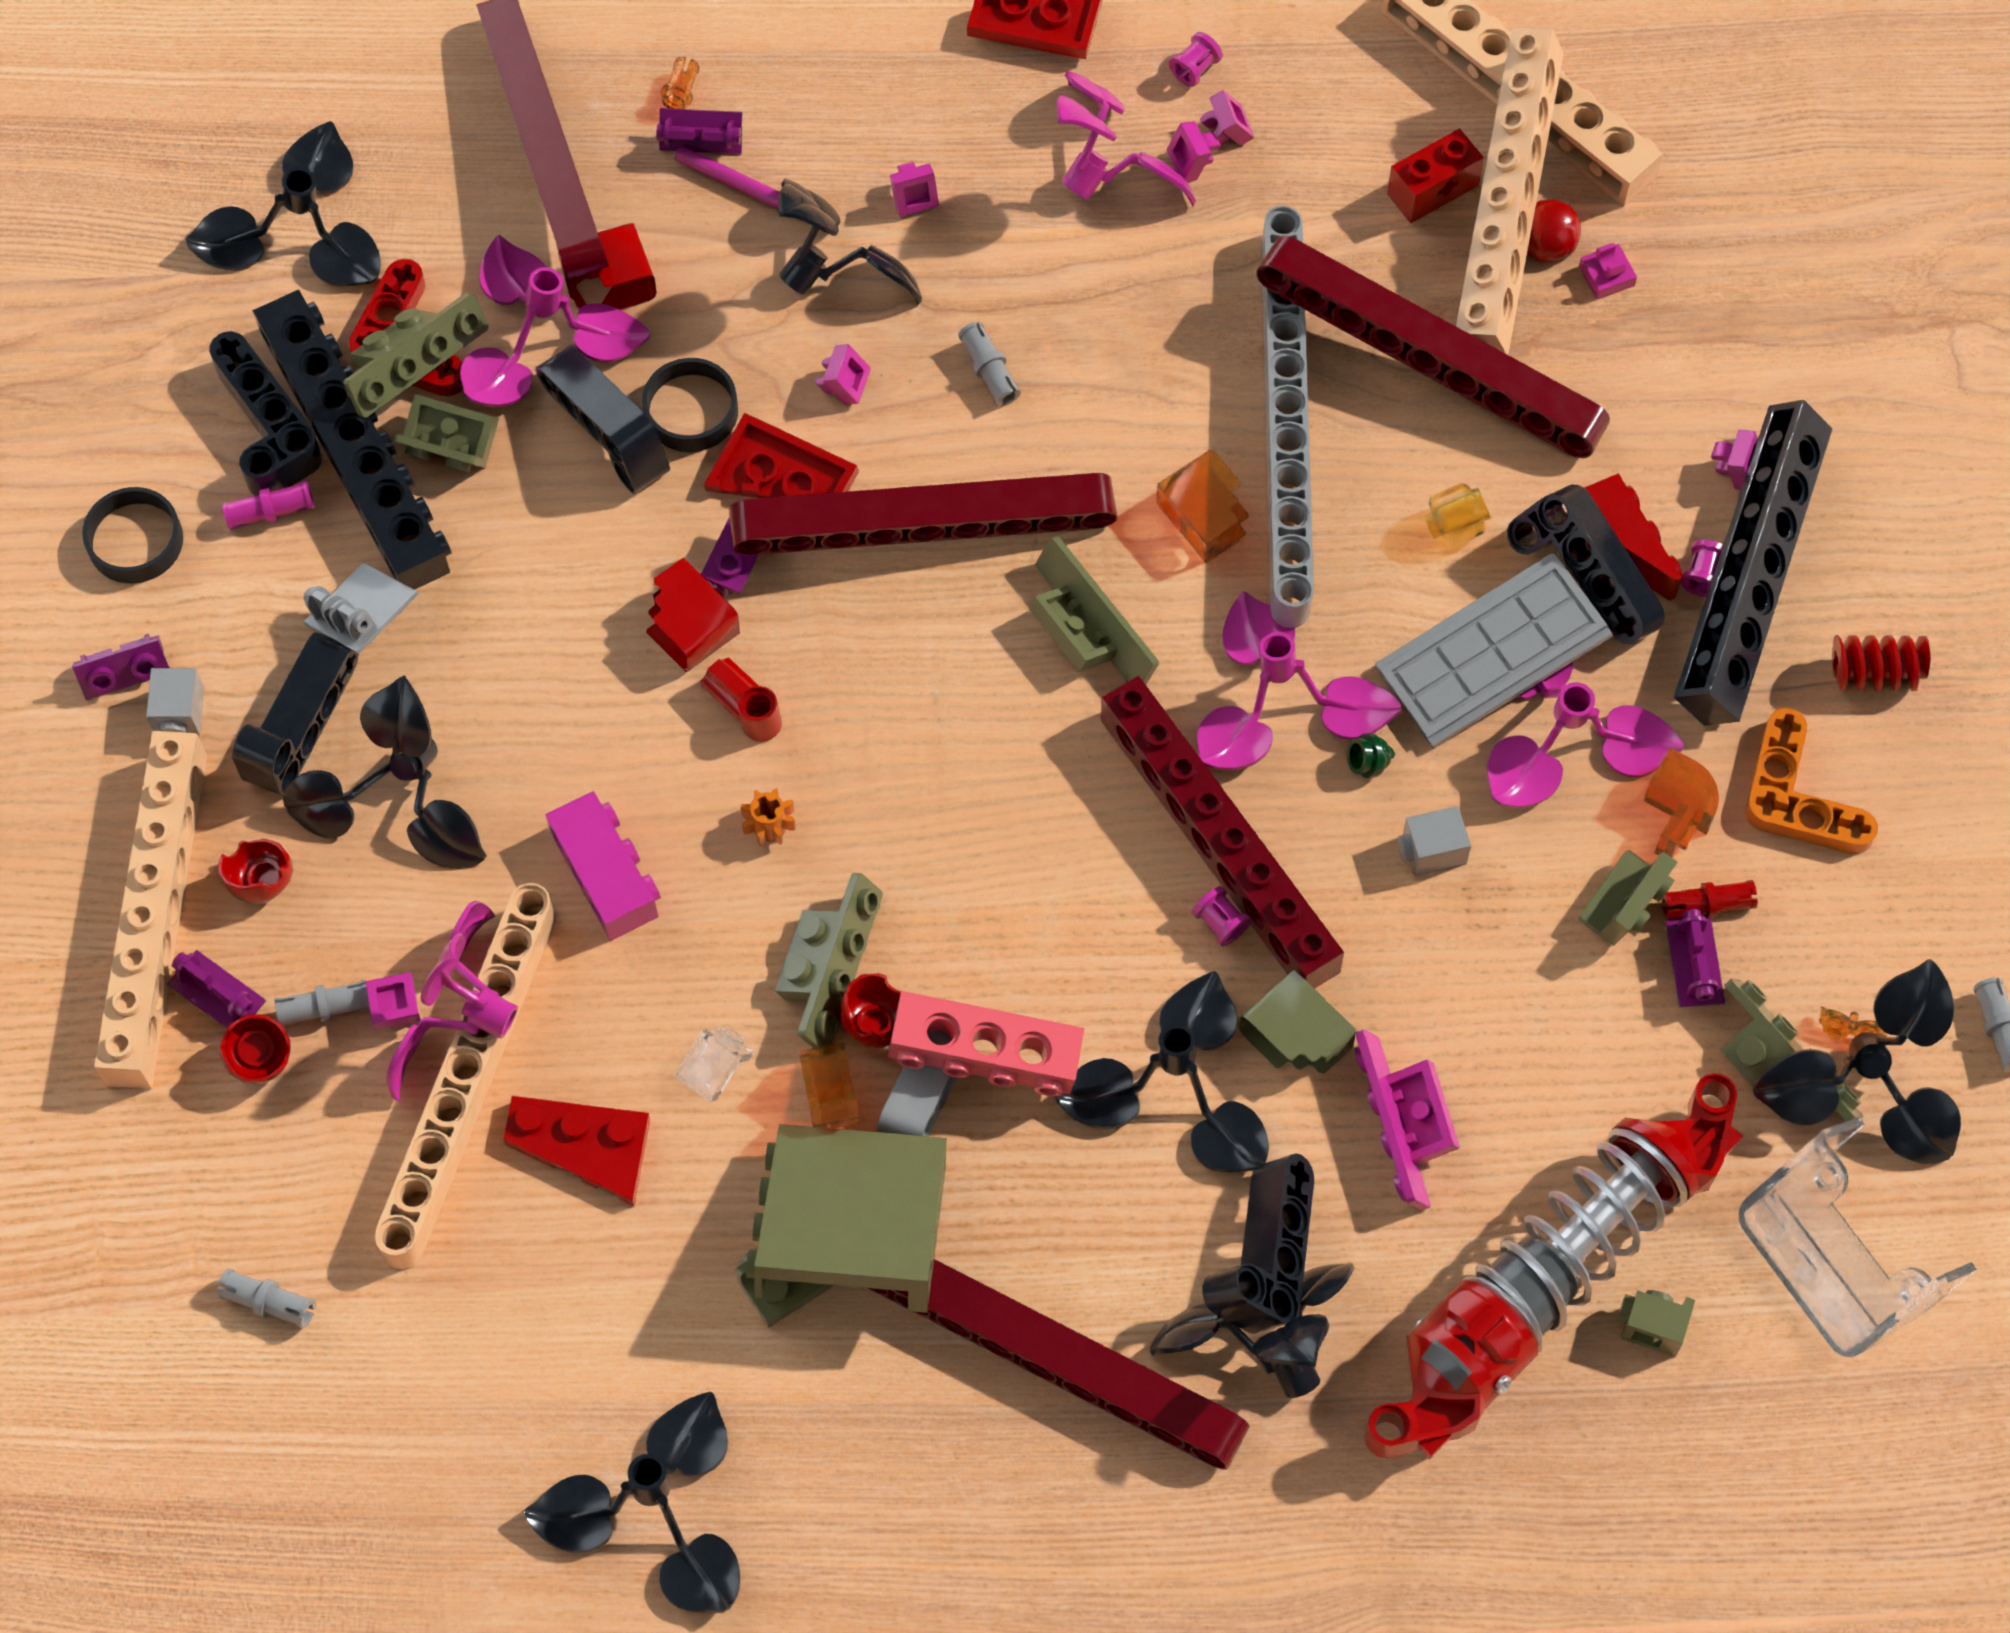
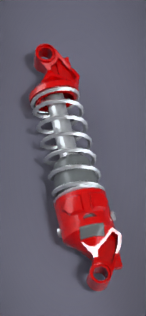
M1717 1073L1707 1074L1702 1077L1688 1102L1686 1120L1648 1121L1625 1117L1608 1132L1609 1143L1600 1142L1597 1144L1598 1157L1613 1176L1606 1182L1588 1168L1581 1166L1573 1168L1575 1183L1589 1199L1583 1206L1560 1191L1548 1193L1552 1209L1565 1223L1558 1231L1539 1217L1532 1215L1524 1217L1526 1231L1531 1238H1525L1519 1244L1510 1240L1501 1241L1500 1250L1502 1254L1489 1267L1486 1265L1476 1266V1276L1465 1277L1426 1317L1421 1318L1416 1323L1415 1328L1406 1336L1413 1388L1412 1398L1409 1402L1382 1404L1373 1410L1364 1435L1366 1446L1371 1453L1377 1457L1389 1459L1420 1450L1430 1460L1449 1440L1459 1439L1475 1431L1484 1410L1499 1394H1503L1509 1389L1511 1382L1542 1351V1336L1548 1330L1559 1331L1566 1326V1305L1584 1306L1591 1301L1592 1285L1590 1280L1608 1281L1613 1278L1616 1271L1615 1255L1633 1256L1639 1252L1641 1241L1639 1231L1656 1232L1662 1228L1665 1217L1663 1207H1681L1694 1194L1710 1189L1724 1162V1158L1743 1138L1731 1126L1737 1101V1089L1731 1079ZM1714 1095L1719 1098L1723 1107H1710L1704 1102L1702 1096ZM1605 1150L1613 1155L1620 1166L1619 1169L1612 1163ZM1581 1175L1587 1177L1600 1189L1594 1193ZM1643 1199L1653 1203L1656 1208V1220L1650 1225L1636 1222L1631 1213ZM1557 1200L1571 1208L1575 1214L1570 1217ZM1619 1223L1629 1227L1631 1230L1633 1241L1632 1245L1627 1249L1611 1246L1606 1237ZM1534 1225H1536L1537 1227H1539L1542 1231H1544L1546 1234H1548L1551 1238H1550L1548 1241H1546V1240L1539 1234V1232H1538L1537 1229L1534 1227ZM1595 1248L1606 1253L1609 1263L1608 1270L1602 1274L1586 1270L1582 1263ZM1579 1275L1584 1286V1294L1576 1299L1574 1297L1579 1293ZM1384 1422L1392 1423L1399 1429L1401 1436L1393 1440L1384 1439L1377 1433L1375 1426Z

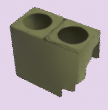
M1293 970L1243 1014L1239 1025V1030L1243 1036L1276 1068H1280L1286 1062H1291L1297 1069H1303L1307 1065H1312L1319 1073L1323 1074L1353 1048L1356 1033L1355 1028L1296 970Z

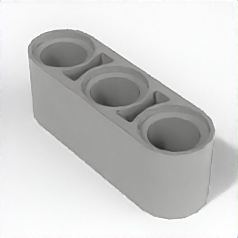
M935 1030L927 1034L934 1044L946 1045L951 1042L950 1037L943 1031ZM924 1065L921 1069L903 1067L881 1112L876 1132L929 1136L957 1078L946 1075L943 1069L927 1065Z

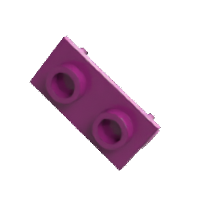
M660 108L659 124H657L656 129L659 150L676 151L680 145H683L695 152L742 154L743 112Z
M730 517L701 572V575L711 582L713 588L724 598H727L728 594L732 593L740 595L759 555H741L734 551Z
M146 634L144 638L120 645L121 649L114 652L110 648L85 656V654L81 655V660L73 662L72 668L85 699L89 700L150 680L151 668H169L159 635L150 638L149 634Z
M1690 909L1682 913V920L1666 921L1679 1008L1725 1004L1711 918L1701 916V911L1698 909Z
M198 950L188 955L181 952L172 962L171 966L176 971L175 975L168 981L167 986L226 1029L231 1023L247 1014H256L266 1002V999Z

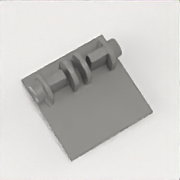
M362 563L331 595L321 586L311 587L305 591L303 598L311 615L303 623L313 630L339 641L351 651L359 654L419 593L377 569Z

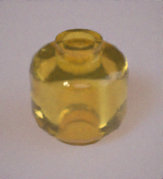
M1458 483L1433 494L1428 502L1431 512L1423 515L1433 539L1442 536L1444 542L1451 547L1458 546L1484 534L1487 526L1486 521L1491 519L1479 488L1471 489L1466 483Z

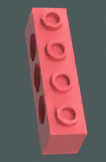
M901 991L887 1058L897 1059L899 1065L907 1068L921 1069L924 1065L941 1068L946 1075L956 1078H968L971 1074L989 1078L988 1081L996 1086L1014 1087L1016 1084L1035 1087V1092L1041 1095L1057 1097L1061 1096L1062 1093L1070 1095L1075 1083L1085 1028ZM935 1030L943 1031L950 1037L951 1042L946 1045H937L928 1038L927 1034ZM978 1040H987L995 1046L997 1051L993 1054L985 1055L978 1052L973 1043ZM1024 1049L1035 1050L1041 1056L1042 1061L1037 1064H1029L1021 1058L1019 1052Z

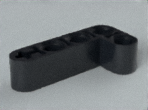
M233 331L218 334L213 338L209 346V352L217 374L263 437L246 448L239 458V465L248 489L256 496L259 495V490L269 488L270 491H275L293 486L313 474L322 463V454L314 431L247 340L241 334ZM233 359L235 360V362L241 363L237 368L234 362L232 361ZM261 386L260 388L254 391H248L253 387ZM283 416L280 420L271 421L275 417ZM306 446L301 451L293 452L295 448ZM269 468V470L265 473L255 474L261 469Z
M569 345L535 367L540 382L551 397L608 452L617 475L631 493H637L670 471V465L663 446L649 418L575 346Z
M1571 484L1541 498L1509 523L1507 539L1510 546L1520 554L1529 555L1553 543L1617 641L1623 644H1632L1656 632L1663 625L1665 615L1660 601L1590 493L1584 487ZM1586 541L1589 543L1591 550L1588 548ZM1610 578L1613 580L1615 587L1612 585Z
M315 632L309 637L261 727L246 724L237 735L232 750V759L243 781L282 796L284 795L288 785L301 773L353 675L359 654L351 651L339 641L321 633Z
M1291 1154L1264 1163L1253 1170L1241 1265L1210 1274L1204 1279L1202 1295L1208 1309L1215 1315L1248 1333L1256 1334L1286 1325L1291 1320L1297 1318L1300 1312L1314 1190L1313 1169L1303 1155Z

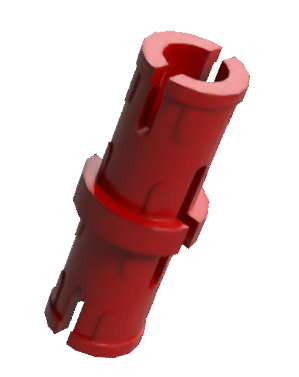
M1753 880L1714 886L1712 882L1701 883L1700 888L1667 892L1661 899V902H1666V905L1662 906V912L1665 920L1668 921L1683 917L1682 913L1690 909L1700 910L1701 915L1704 914L1707 918L1717 917L1718 912L1748 908L1756 909L1758 899L1752 898V895H1757L1756 886Z

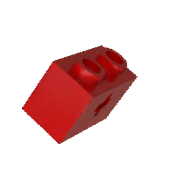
M1459 128L1392 165L1387 195L1407 220L1413 223L1479 186L1484 157Z

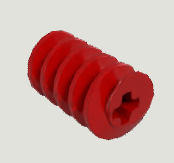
M1839 635L1834 636L1832 666L1840 691L1846 690L1849 678H1854L1858 691L1864 690L1867 678L1872 679L1875 691L1882 690L1885 679H1890L1893 691H1899L1903 679L1908 680L1911 691H1917L1920 679H1926L1929 675L1931 652L1927 636H1919L1915 644L1909 635L1901 636L1897 643L1892 635L1883 636L1880 643H1878L1874 635L1865 636L1862 644L1856 635H1849L1844 644Z

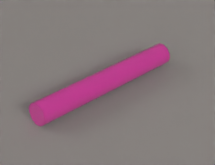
M680 145L676 150L675 161L779 209L778 198L780 191L683 145Z

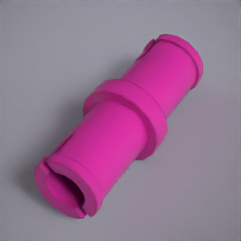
M304 481L301 484L275 491H270L269 488L259 490V495L222 503V508L228 528L234 530L237 527L267 520L268 523L277 522L279 516L309 508L313 509L315 504L310 486L307 481Z

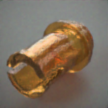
M683 56L675 59L669 81L663 85L660 91L662 103L665 107L685 109L692 103L693 95L691 90L700 70V66L695 60L690 59L687 71L684 72L683 68L687 57Z

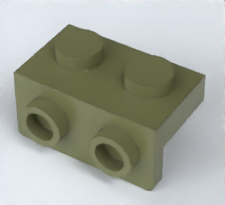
M414 394L403 435L396 433L394 442L406 445L405 454L425 460H430L431 453L439 454L446 457L445 466L469 472L471 464L483 468L486 467L499 418Z
M1625 851L1579 915V921L1613 946L1628 932L1635 937L1651 915L1645 911L1652 898L1659 902L1675 880L1668 875L1678 862L1663 851L1649 865L1632 851Z

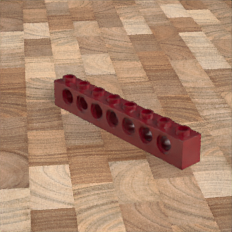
M1136 676L1101 697V722L1227 891L1242 914L1246 913L1252 919L1250 925L1286 974L1289 975L1293 970H1296L1315 989L1341 973L1344 957L1342 948L1140 676Z

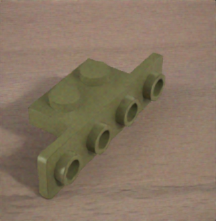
M465 293L439 313L421 311L416 308L407 309L399 313L394 318L395 322L383 331L374 332L364 338L363 345L350 353L359 370L343 382L359 416H370L488 330L489 325L474 294Z
M1060 537L1050 538L1036 562V567L1054 590L1034 596L1028 608L1079 672L1111 660L1127 681L1139 675L1143 682L1147 684L1159 665L1158 659Z
M862 873L851 874L839 911H802L775 988V992L783 999L808 1000L798 1028V1036L819 1053L830 1052L841 1019V1001L848 984L855 978L861 957L866 949L875 916L880 908L882 891Z
M1731 978L1724 984L1725 987L1754 1019L1730 1040L1721 1051L1754 1087L1762 1074L1773 1064L1794 1052L1804 1049L1794 1039L1798 1035L1795 1027L1781 1014L1774 1017L1763 1003L1767 1001V997L1758 986L1750 980L1744 983L1740 979ZM1845 1084L1835 1085L1839 1093V1103L1836 1111L1846 1122L1858 1123L1864 1117L1857 1109L1861 1104L1860 1100Z

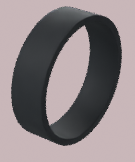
M682 358L663 365L652 374L643 391L642 404L645 415L655 427L661 444L676 451L698 452L718 445L731 433L738 418L736 388L731 377L719 365L705 359ZM680 376H706L719 382L728 391L732 399L730 409L722 422L713 429L697 435H679L665 430L652 418L649 410L654 395L664 384Z
M128 487L105 495L92 506L83 524V542L94 566L104 576L121 583H142L160 576L175 563L183 545V530L174 507L163 495L147 488ZM148 504L156 506L170 515L173 519V533L167 547L156 558L145 564L133 567L114 566L101 560L93 551V539L99 524L106 516L123 506Z

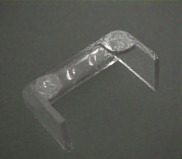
M1860 1117L1822 1130L1741 1203L1739 1208V1222L1746 1235L1830 1347L1845 1357H1854L1871 1349L1930 1310L1977 1271V1268L1970 1262L1933 1280L1926 1272L1914 1267L1902 1269L1889 1278L1842 1217L1833 1203L1844 1194L1849 1180L1846 1167L1835 1151L1865 1125Z

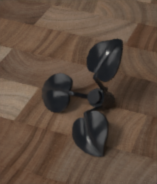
M332 121L308 131L288 149L282 162V194L275 196V203L261 227L256 229V220L248 211L239 207L227 206L216 209L205 216L196 229L186 237L188 248L205 263L224 270L246 269L256 264L262 258L264 247L258 237L264 236L267 233L282 206H285L295 214L310 212L322 240L317 241L311 247L309 260L313 272L322 281L336 286L370 284L378 279L381 270L378 248L368 232L356 224L342 222L336 225L329 234L319 214V206L316 203V190L323 193L335 192L347 185L353 175L351 154Z
M784 178L781 182L782 189L779 192L778 198L779 216L799 219L812 225L802 247L797 249L779 272L780 278L790 288L805 295L819 277L827 281L834 272L858 258H864L877 270L906 288L914 296L918 305L922 302L918 284L911 272L895 257L874 245H870L867 249L860 247L831 266L826 267L824 263L828 259L827 256L818 247L813 245V242L819 230L836 236L839 232L840 217L836 210L821 196L805 189L792 180Z
M406 676L399 677L387 687L374 693L361 708L360 721L368 738L379 747L392 748L393 753L390 760L383 767L346 793H343L340 781L335 775L322 770L307 771L299 775L288 785L284 792L283 804L293 819L315 835L324 838H336L347 833L354 823V811L347 801L357 797L390 771L396 778L403 781L418 779L419 783L414 803V812L418 818L414 819L407 827V835L414 849L426 860L449 868L473 866L483 862L487 857L481 846L474 822L459 805L451 801L434 800L428 803L425 808L423 806L427 781L432 776L427 768L437 757L438 750L436 743L432 739L431 727L425 709Z
M1928 959L1919 966L1889 980L1877 993L1873 1012L1875 1020L1883 1032L1897 1037H1886L1883 1033L1876 1034L1873 1032L1858 1034L1852 1039L1849 1045L1850 1056L1844 1058V1066L1837 1076H1835L1836 1065L1830 1054L1821 1050L1806 1049L1794 1052L1773 1064L1762 1074L1752 1089L1757 1099L1784 1120L1797 1125H1813L1826 1120L1836 1110L1839 1103V1093L1835 1085L1843 1084L1852 1068H1856L1857 1072L1865 1078H1881L1899 1105L1884 1112L1880 1119L1881 1133L1889 1148L1901 1157L1918 1163H1939L1950 1159L1955 1153L1961 1129V1115L1956 1103L1944 1091L1931 1087L1917 1089L1905 1100L1888 1073L1892 1065V1057L1886 1046L1903 1045L1908 1038L1918 1046L1928 1047L1937 1043L1947 1034L1953 1021L1954 1003L1950 986L1943 972L1933 960Z
M1216 971L1189 982L1165 1003L1160 1013L1159 1025L1161 1033L1158 1038V1053L1150 1056V1063L1136 1083L1133 1084L1132 1072L1125 1064L1114 1059L1101 1058L1090 1061L1077 1069L1076 1080L1070 1095L1062 1093L1061 1096L1055 1097L1060 1107L1076 1121L1096 1129H1116L1130 1123L1138 1116L1140 1103L1135 1093L1144 1089L1157 1067L1160 1066L1165 1072L1174 1076L1187 1073L1190 1077L1201 1113L1207 1119L1198 1123L1191 1133V1148L1198 1161L1214 1171L1242 1172L1252 1171L1262 1166L1268 1158V1137L1258 1115L1251 1108L1235 1101L1223 1103L1213 1114L1209 1109L1197 1073L1198 1068L1195 1065L1196 1047L1202 1050L1217 1049L1230 1041L1237 1028L1235 1007Z
M1353 1263L1331 1264L1305 1271L1298 1317L1288 1322L1284 1327H1280L1276 1331L1262 1336L1255 1343L1239 1327L1215 1315L1208 1309L1206 1304H1201L1184 1310L1172 1318L1155 1337L1150 1347V1353L1153 1356L1156 1352L1174 1353L1193 1349L1212 1338L1219 1328L1229 1330L1253 1354L1254 1358L1263 1364L1267 1374L1275 1372L1287 1397L1297 1398L1313 1391L1321 1381L1315 1366L1319 1348L1329 1330V1322L1327 1317L1321 1314L1302 1316L1306 1306L1320 1305L1336 1295L1347 1283L1355 1267Z
M713 1392L702 1393L679 1403L655 1422L648 1433L646 1441L647 1454L636 1457L630 1463L627 1472L629 1481L621 1484V1492L613 1505L610 1506V1492L602 1481L589 1475H574L553 1485L538 1501L524 1510L529 1525L548 1544L570 1553H586L600 1548L609 1541L612 1536V1524L609 1516L619 1513L629 1495H633L634 1499L642 1505H658L675 1543L681 1551L668 1556L660 1569V1586L669 1602L677 1608L689 1612L724 1613L733 1606L740 1589V1569L733 1549L726 1541L714 1534L700 1535L688 1546L667 1499L670 1493L668 1475L673 1474L676 1468L686 1476L698 1477L716 1469L725 1458L728 1449L727 1430Z

